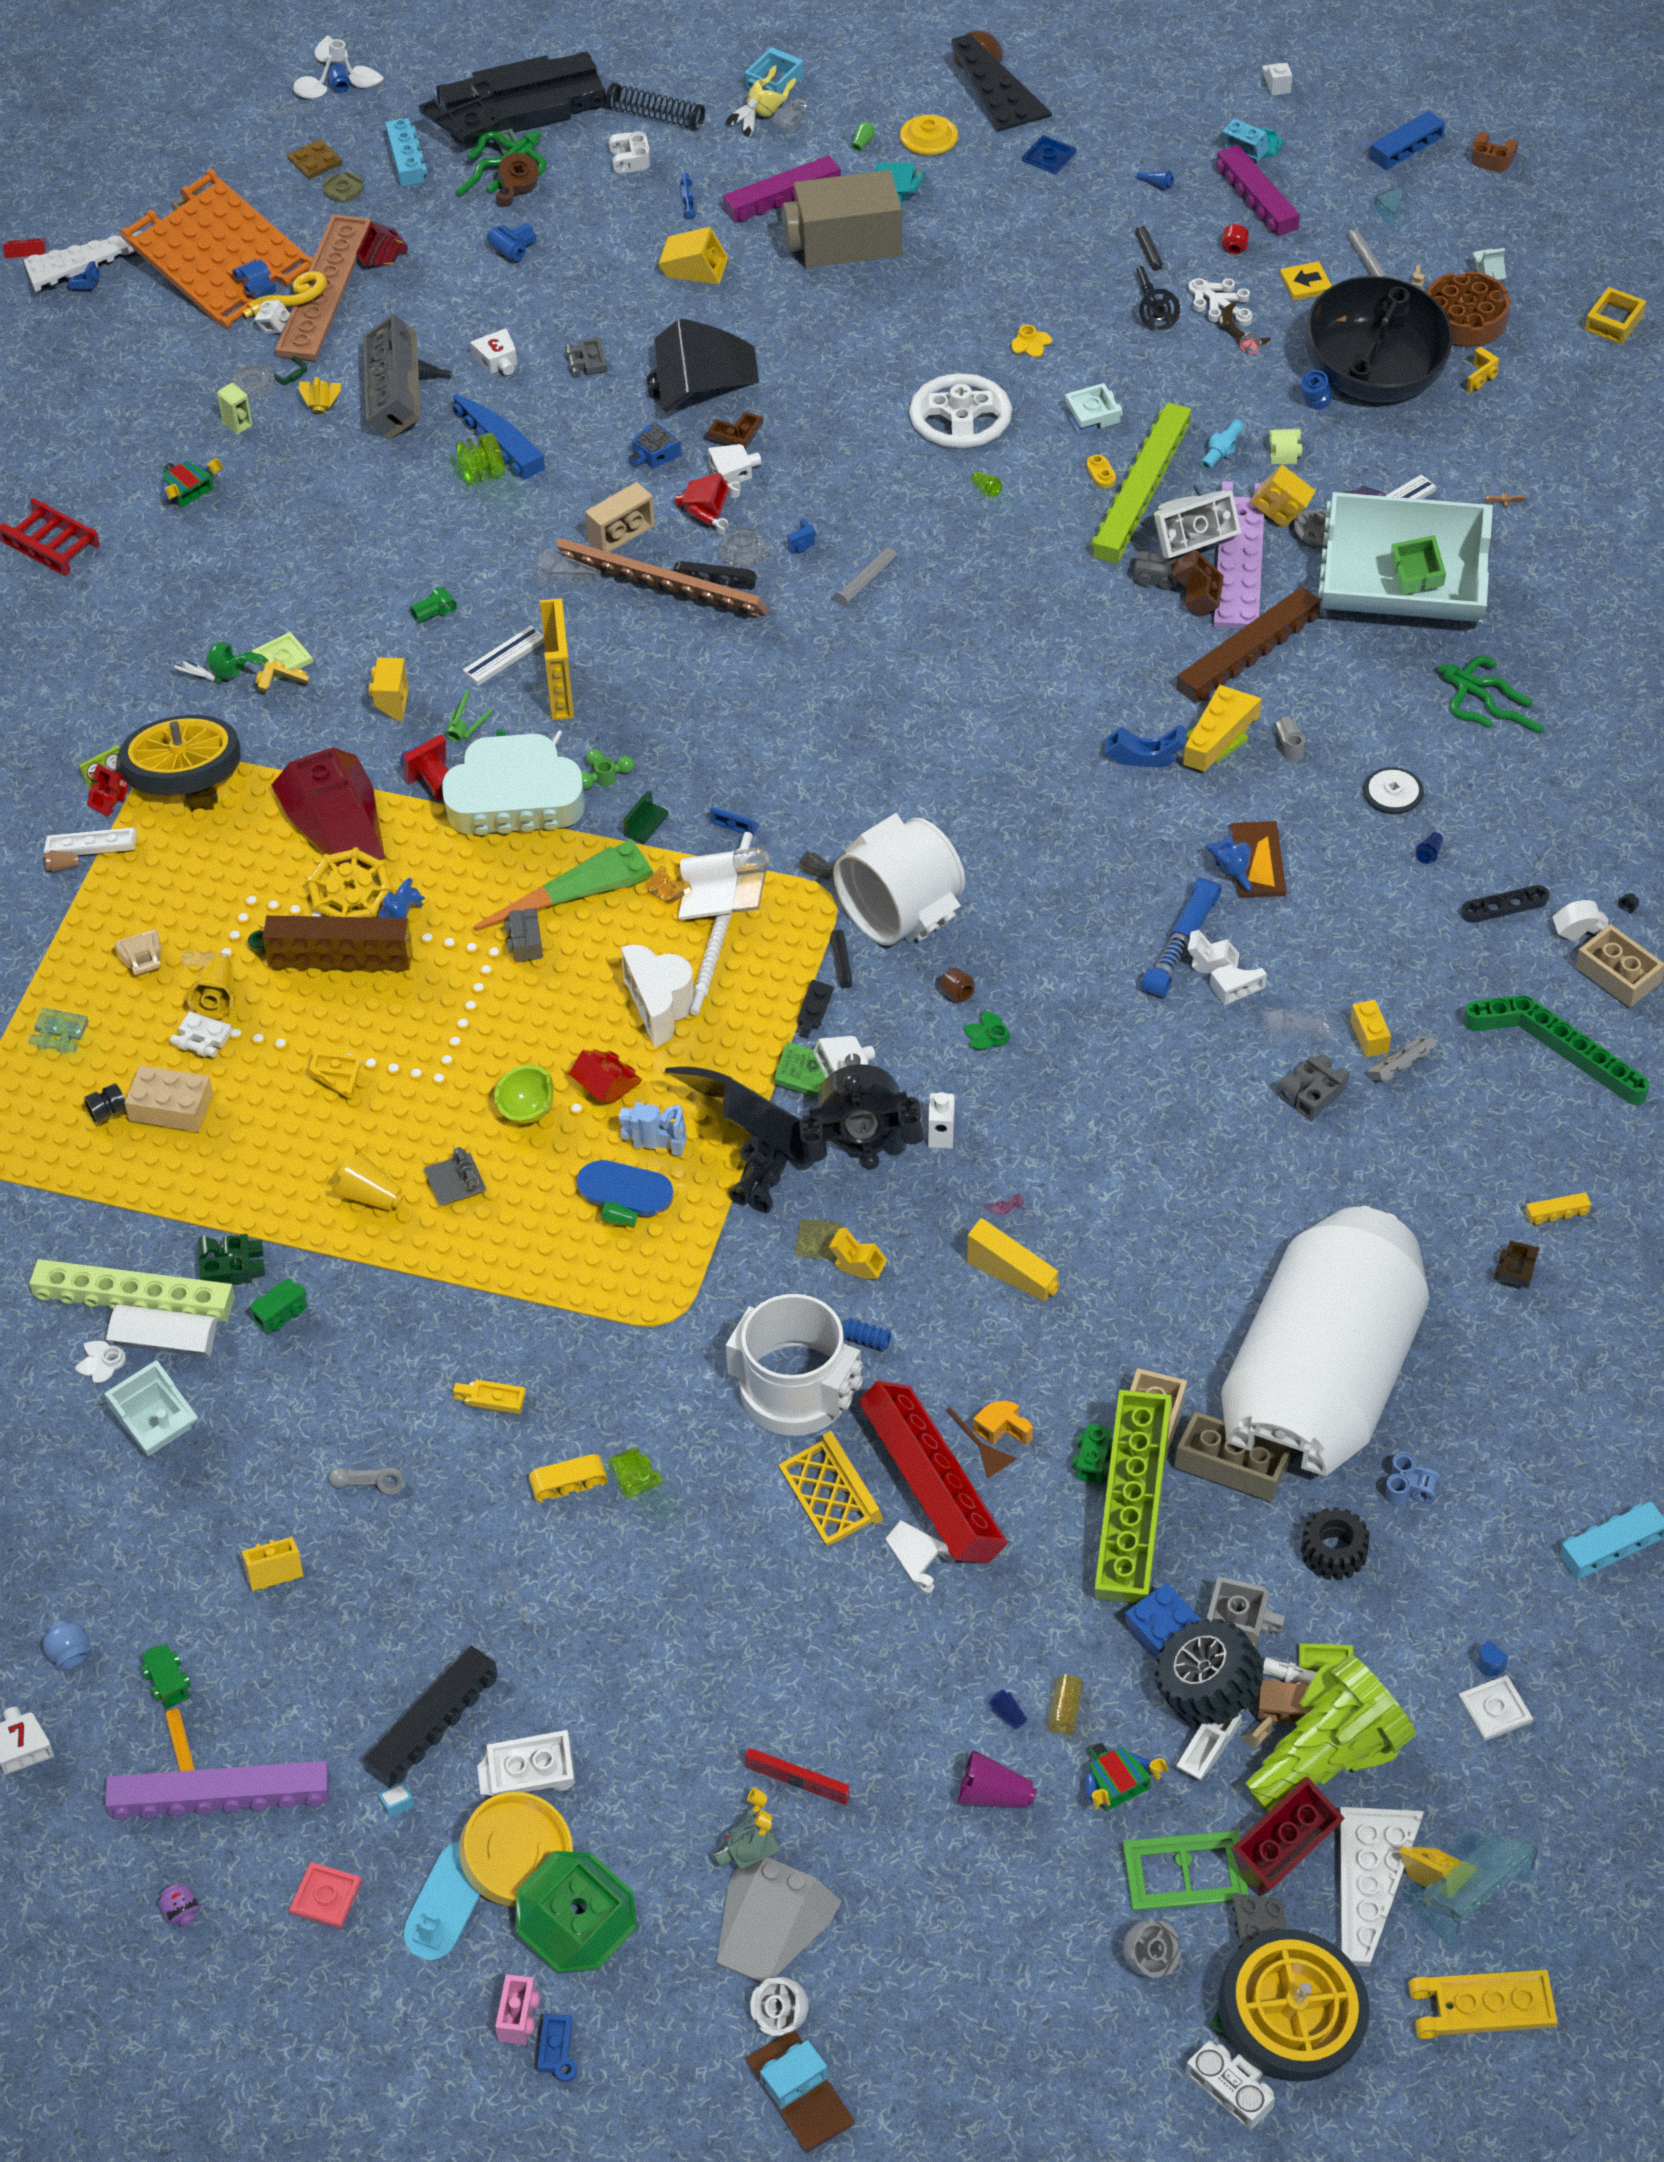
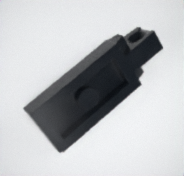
M811 980L797 1019L798 1023L802 1024L799 1037L808 1039L812 1027L818 1029L821 1026L834 986Z

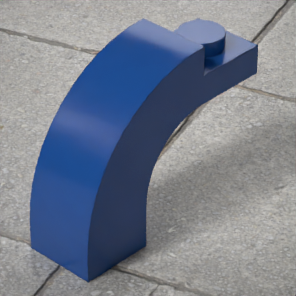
M1180 724L1161 737L1147 739L1138 737L1124 727H1121L1107 736L1105 754L1123 765L1154 768L1166 766L1176 761L1177 751H1180L1185 746L1187 729Z

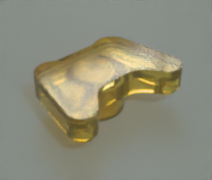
M663 866L657 869L646 884L648 893L664 901L666 904L674 903L692 889L689 881H672L668 876L666 868Z

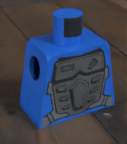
M653 421L632 440L633 454L628 459L633 467H637L644 462L654 469L682 455L681 441Z

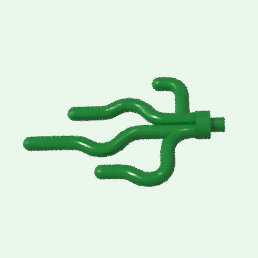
M536 130L534 133L529 131L518 141H510L495 131L482 134L478 138L477 146L468 153L467 157L469 160H474L481 154L485 148L486 141L489 139L496 140L509 150L500 158H487L480 161L475 168L474 174L456 190V195H464L480 180L483 170L487 166H499L501 160L512 153L529 155L539 164V176L542 175L547 167L546 160L533 150L539 145V138L542 136L540 131ZM498 178L488 186V193H494L501 186Z
M1487 656L1475 657L1464 670L1452 663L1449 666L1444 664L1439 666L1438 672L1444 674L1443 679L1458 687V693L1450 703V711L1458 719L1474 721L1486 728H1490L1493 725L1492 720L1475 712H1465L1459 708V705L1465 699L1467 691L1485 701L1486 708L1494 717L1513 720L1536 733L1544 731L1542 725L1517 712L1497 708L1492 695L1481 688L1495 685L1500 687L1510 699L1526 707L1532 704L1530 698L1513 690L1509 683L1502 678H1478L1472 675L1479 665L1495 668L1497 662Z

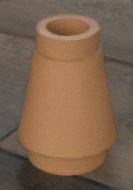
M54 850L44 853L45 871L54 873L78 867V854Z

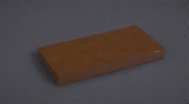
M796 2030L746 2057L747 2064L760 2084V2071L767 2062L773 2059L778 2060L786 2055L790 2047L803 2043ZM828 2079L782 2110L779 2109L765 2086L761 2084L805 2154L855 2125V2120Z

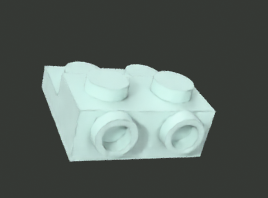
M1104 383L1065 394V402L1081 428L1098 423L1100 428L1120 423V417L1123 415L1120 404L1115 402L1113 392L1108 390Z

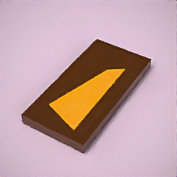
M1277 821L1231 823V836L1235 844L1246 842L1251 849L1250 865L1245 873L1252 889L1250 892L1246 891L1237 879L1239 898L1286 896Z

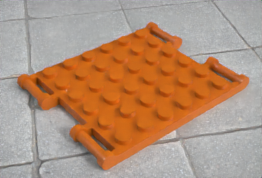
M213 169L205 172V176L190 186L180 189L181 196L187 202L160 220L153 210H149L140 220L128 228L124 227L119 230L121 238L212 320L226 330L231 327L234 321L244 315L242 311L249 308L247 304L253 301L250 298L252 296L248 295L244 289V282L237 281L234 278L233 269L254 259L256 261L261 259L271 271V274L268 275L271 283L276 280L287 288L294 279L309 270L314 259L311 256L308 257L223 182ZM209 182L213 184L197 196L193 195L194 192ZM149 223L153 225L136 237L132 235ZM299 263H302L300 266H298L296 269H294L287 275L285 274ZM240 304L243 305V306H241L240 308H238L237 310H235L233 313H231L230 315H228L227 317L225 316V315L228 314L230 311H232L233 309H235L236 307H238Z

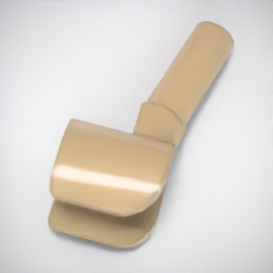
M1416 265L1412 285L1422 287L1426 276L1420 274V265Z

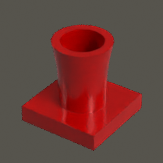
M442 734L403 755L404 782L410 785L423 778L434 798L438 801L444 799L443 779L449 771L445 766L446 739Z

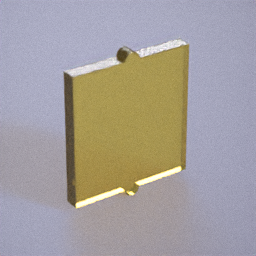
M801 1219L794 1256L812 1257L813 1260L817 1258L835 1260L836 1256L829 1246L838 1229L841 1228L842 1223L826 1222L823 1219L819 1221Z

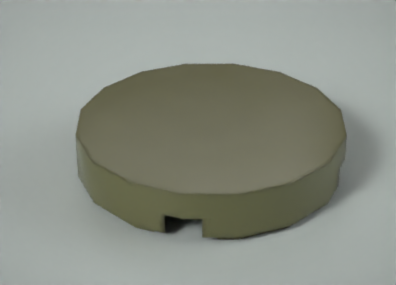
M345 172V174L341 175L334 173L327 177L323 183L325 196L335 202L351 201L357 198L363 190L361 178L350 172Z

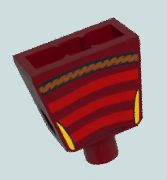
M370 221L356 255L365 266L390 265L395 262L398 254L405 255L407 253L408 245L395 229Z

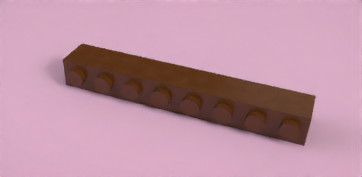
M1301 586L1178 674L1176 690L1195 704L1202 699L1206 700L1219 685L1225 686L1229 679L1233 676L1238 677L1244 668L1249 665L1253 666L1262 655H1268L1276 645L1285 643L1291 634L1300 632L1309 621H1315L1320 615L1321 600Z

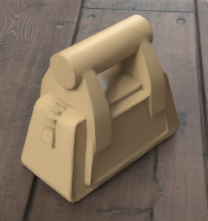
M151 930L115 942L118 958L127 968H132L134 976L161 967L159 958H161L162 945L157 930Z

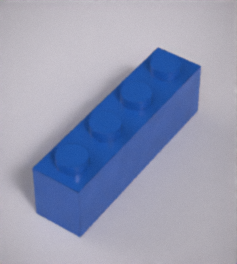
M1427 111L1381 139L1374 141L1370 147L1369 159L1384 170H1388L1444 137L1446 122L1432 112Z

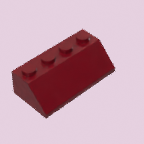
M1308 1776L1231 1848L1240 1875L1258 1896H1262L1274 1888L1345 1819Z

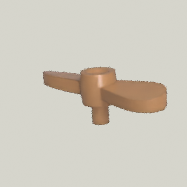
M1504 493L1501 496H1486L1484 500L1486 504L1501 503L1504 504V508H1508L1510 502L1526 501V497L1523 495L1509 496V494Z

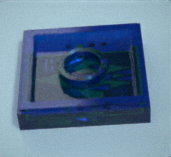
M1042 135L1022 156V161L1056 175L1077 153V149Z

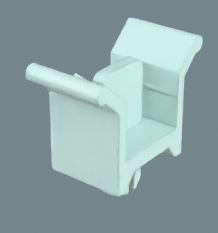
M1505 248L1472 252L1476 260L1477 272L1487 274L1497 280L1506 278L1504 264Z

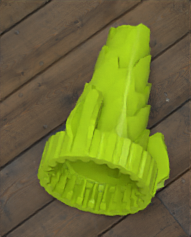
M1350 1655L1337 1665L1324 1664L1319 1669L1299 1702L1304 1710L1311 1711L1295 1723L1297 1728L1277 1744L1274 1752L1262 1761L1264 1766L1255 1772L1245 1784L1248 1792L1256 1802L1269 1813L1307 1776L1315 1785L1320 1782L1324 1785L1344 1768L1346 1771L1351 1769L1353 1772L1382 1765L1396 1758L1398 1750L1417 1736V1732L1403 1709L1379 1679L1357 1657Z

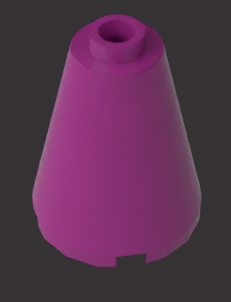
M971 1751L965 1767L967 1769L965 1777L962 1778L960 1786L959 1804L1008 1808H1026L1028 1803L1033 1804L1037 1788L1033 1787V1781L980 1752Z

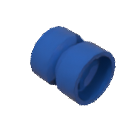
M1309 371L1301 379L1304 401L1312 409H1324L1332 401L1329 380L1323 371Z

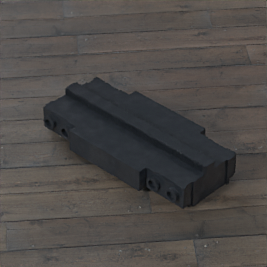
M587 51L551 60L545 55L472 72V78L436 86L438 103L443 112L477 99L478 97L472 91L471 84L488 78L499 128L494 129L495 132L512 129L514 132L570 119V113L606 105L605 88L602 87V81L597 73V66ZM450 133V136H451L452 138H454V140H457V139H458L457 137H455L454 135H452V134Z

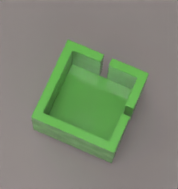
M1435 535L1392 544L1390 559L1401 595L1420 591L1422 586H1424V590L1444 586L1446 571Z

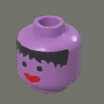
M176 1883L161 1893L162 1897L158 1905L169 1924H180L181 1927H185L196 1920L195 1914L200 1909V1903L190 1886H182L181 1883Z

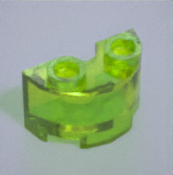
M637 1447L608 1459L611 1469H614L620 1480L618 1484L627 1498L636 1497L663 1484L658 1471L651 1469L652 1466L646 1454L642 1455Z

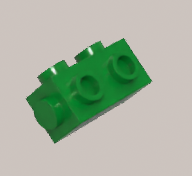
M290 1278L276 1284L271 1291L263 1297L257 1298L249 1306L252 1321L267 1335L281 1329L287 1321L294 1316L300 1315L308 1307L305 1297L307 1295L306 1290L301 1284H295Z
M1087 1424L1085 1433H1080L1078 1448H1081L1080 1454L1074 1455L1072 1469L1076 1470V1479L1101 1484L1103 1476L1108 1477L1110 1461H1107L1112 1452V1428H1107L1100 1424Z
M167 1643L161 1646H154L142 1654L144 1665L140 1667L146 1681L151 1679L154 1684L150 1689L156 1702L161 1700L164 1708L167 1709L190 1699L188 1688L192 1685L186 1671L181 1673L178 1668L182 1664L176 1651L171 1652Z

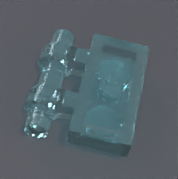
M42 1007L34 1024L35 1032H40L39 1036L30 1035L29 1044L37 1045L41 1049H47V1047L57 1049L61 1053H67V1051L75 1053L78 1045L77 1043L70 1042V1040H81L89 1023L88 1017ZM50 1036H60V1039H51Z

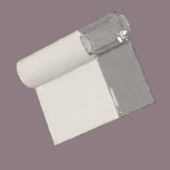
M763 847L681 859L680 870L685 886L678 916L679 919L685 920L759 909L767 865L770 864L768 851H765Z

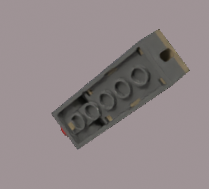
M392 314L363 335L366 422L388 439L400 434L405 428L420 419L417 332L395 314Z

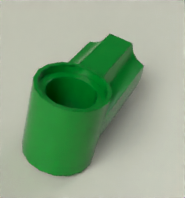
M438 587L431 592L429 598L409 607L416 622L420 623L438 614L445 616V613L454 612L457 608V603L446 588Z

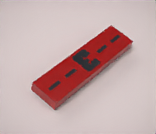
M749 1748L745 1755L746 1768L843 1805H847L850 1799V1786L848 1784Z

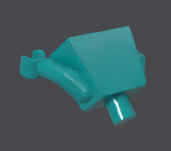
M914 162L875 163L876 172L891 170L901 208L902 201H909L910 195L915 194L925 180L926 170L918 172L914 168Z

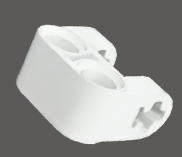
M640 131L621 133L609 138L610 151L613 154H617L612 159L613 168L616 173L635 172L649 168L650 153L645 133Z

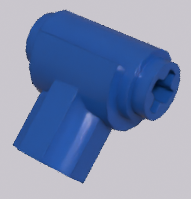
M528 223L513 230L500 225L498 228L494 227L488 232L487 240L492 247L511 261H520L526 253L525 247L536 242V234L533 231V227Z

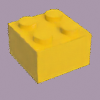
M1281 464L1259 486L1250 503L1277 524L1286 527L1307 507L1316 490Z

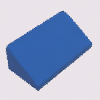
M713 806L710 808L711 823L742 834L749 832L752 835L755 834L759 827V824L753 819Z

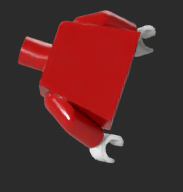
M721 473L707 475L690 481L685 494L676 495L675 502L677 507H685L690 517L697 518L710 526L711 524L716 526V533L722 535L725 534V528L728 529V521L725 518L717 520L715 517L720 516L727 494L731 498H738L740 496L741 485L737 481L729 484L727 480H724Z

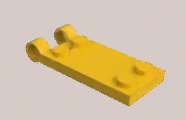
M1548 1970L1416 1977L1408 1982L1412 1999L1430 1998L1432 1995H1435L1439 2017H1422L1415 2021L1416 2033L1419 2039L1436 2038L1439 2035L1556 2028L1558 2023ZM1446 2004L1452 2005L1453 2009L1446 2008Z

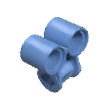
M1400 1452L1393 1458L1391 1476H1389L1386 1484L1385 1498L1394 1506L1405 1504L1408 1498L1423 1503H1432L1436 1497L1434 1491L1436 1485L1440 1482V1475L1432 1469L1416 1467V1459L1412 1454Z

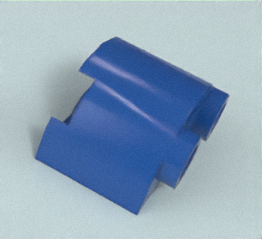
M254 259L232 270L234 278L237 281L244 282L243 286L246 293L251 295L254 300L276 292V284H272L268 276L271 274V271L261 259L258 261Z

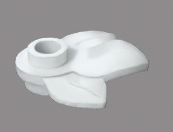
M105 1341L84 1343V1348L89 1357L80 1362L75 1369L84 1376H92L93 1383H101L111 1378L114 1371L124 1365L126 1356L122 1349L117 1346H109ZM116 1357L115 1360L109 1361L110 1358Z

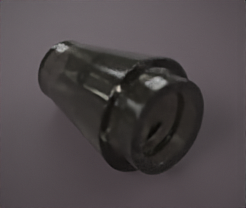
M806 851L799 863V867L803 869V872L827 880L834 873V867L814 851L812 853Z

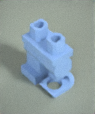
M636 1102L634 1109L621 1108L619 1124L623 1125L621 1129L622 1139L633 1140L634 1148L642 1149V1145L648 1149L657 1147L672 1150V1155L682 1156L687 1132L681 1106L674 1105L665 1109L664 1114L659 1112L658 1106H643L641 1102Z

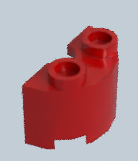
M97 764L94 770V779L97 782L89 790L87 806L106 816H110L114 812L112 808L119 801L123 803L128 790V783L124 781L125 776L103 764Z

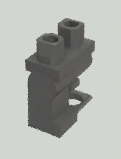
M1324 1054L1318 1058L1311 1055L1307 1058L1306 1062L1295 1069L1294 1075L1282 1077L1278 1084L1277 1095L1292 1106H1296V1111L1313 1122L1328 1104L1333 1103L1343 1093L1344 1085L1348 1082L1350 1073L1343 1067L1338 1068L1334 1072L1330 1069L1332 1067L1331 1059ZM1284 1090L1290 1094L1291 1099L1285 1095Z

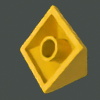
M1401 1846L1400 1854L1408 1877L1414 1882L1450 1900L1476 1875L1478 1870L1437 1848Z

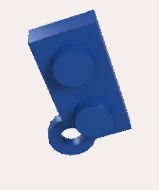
M544 2014L537 2065L538 2072L555 2073L558 2080L570 2082L574 2080L578 2073L576 2063L572 2059H568L573 2023L572 2015ZM564 2066H568L572 2070L569 2074H562L561 2069Z

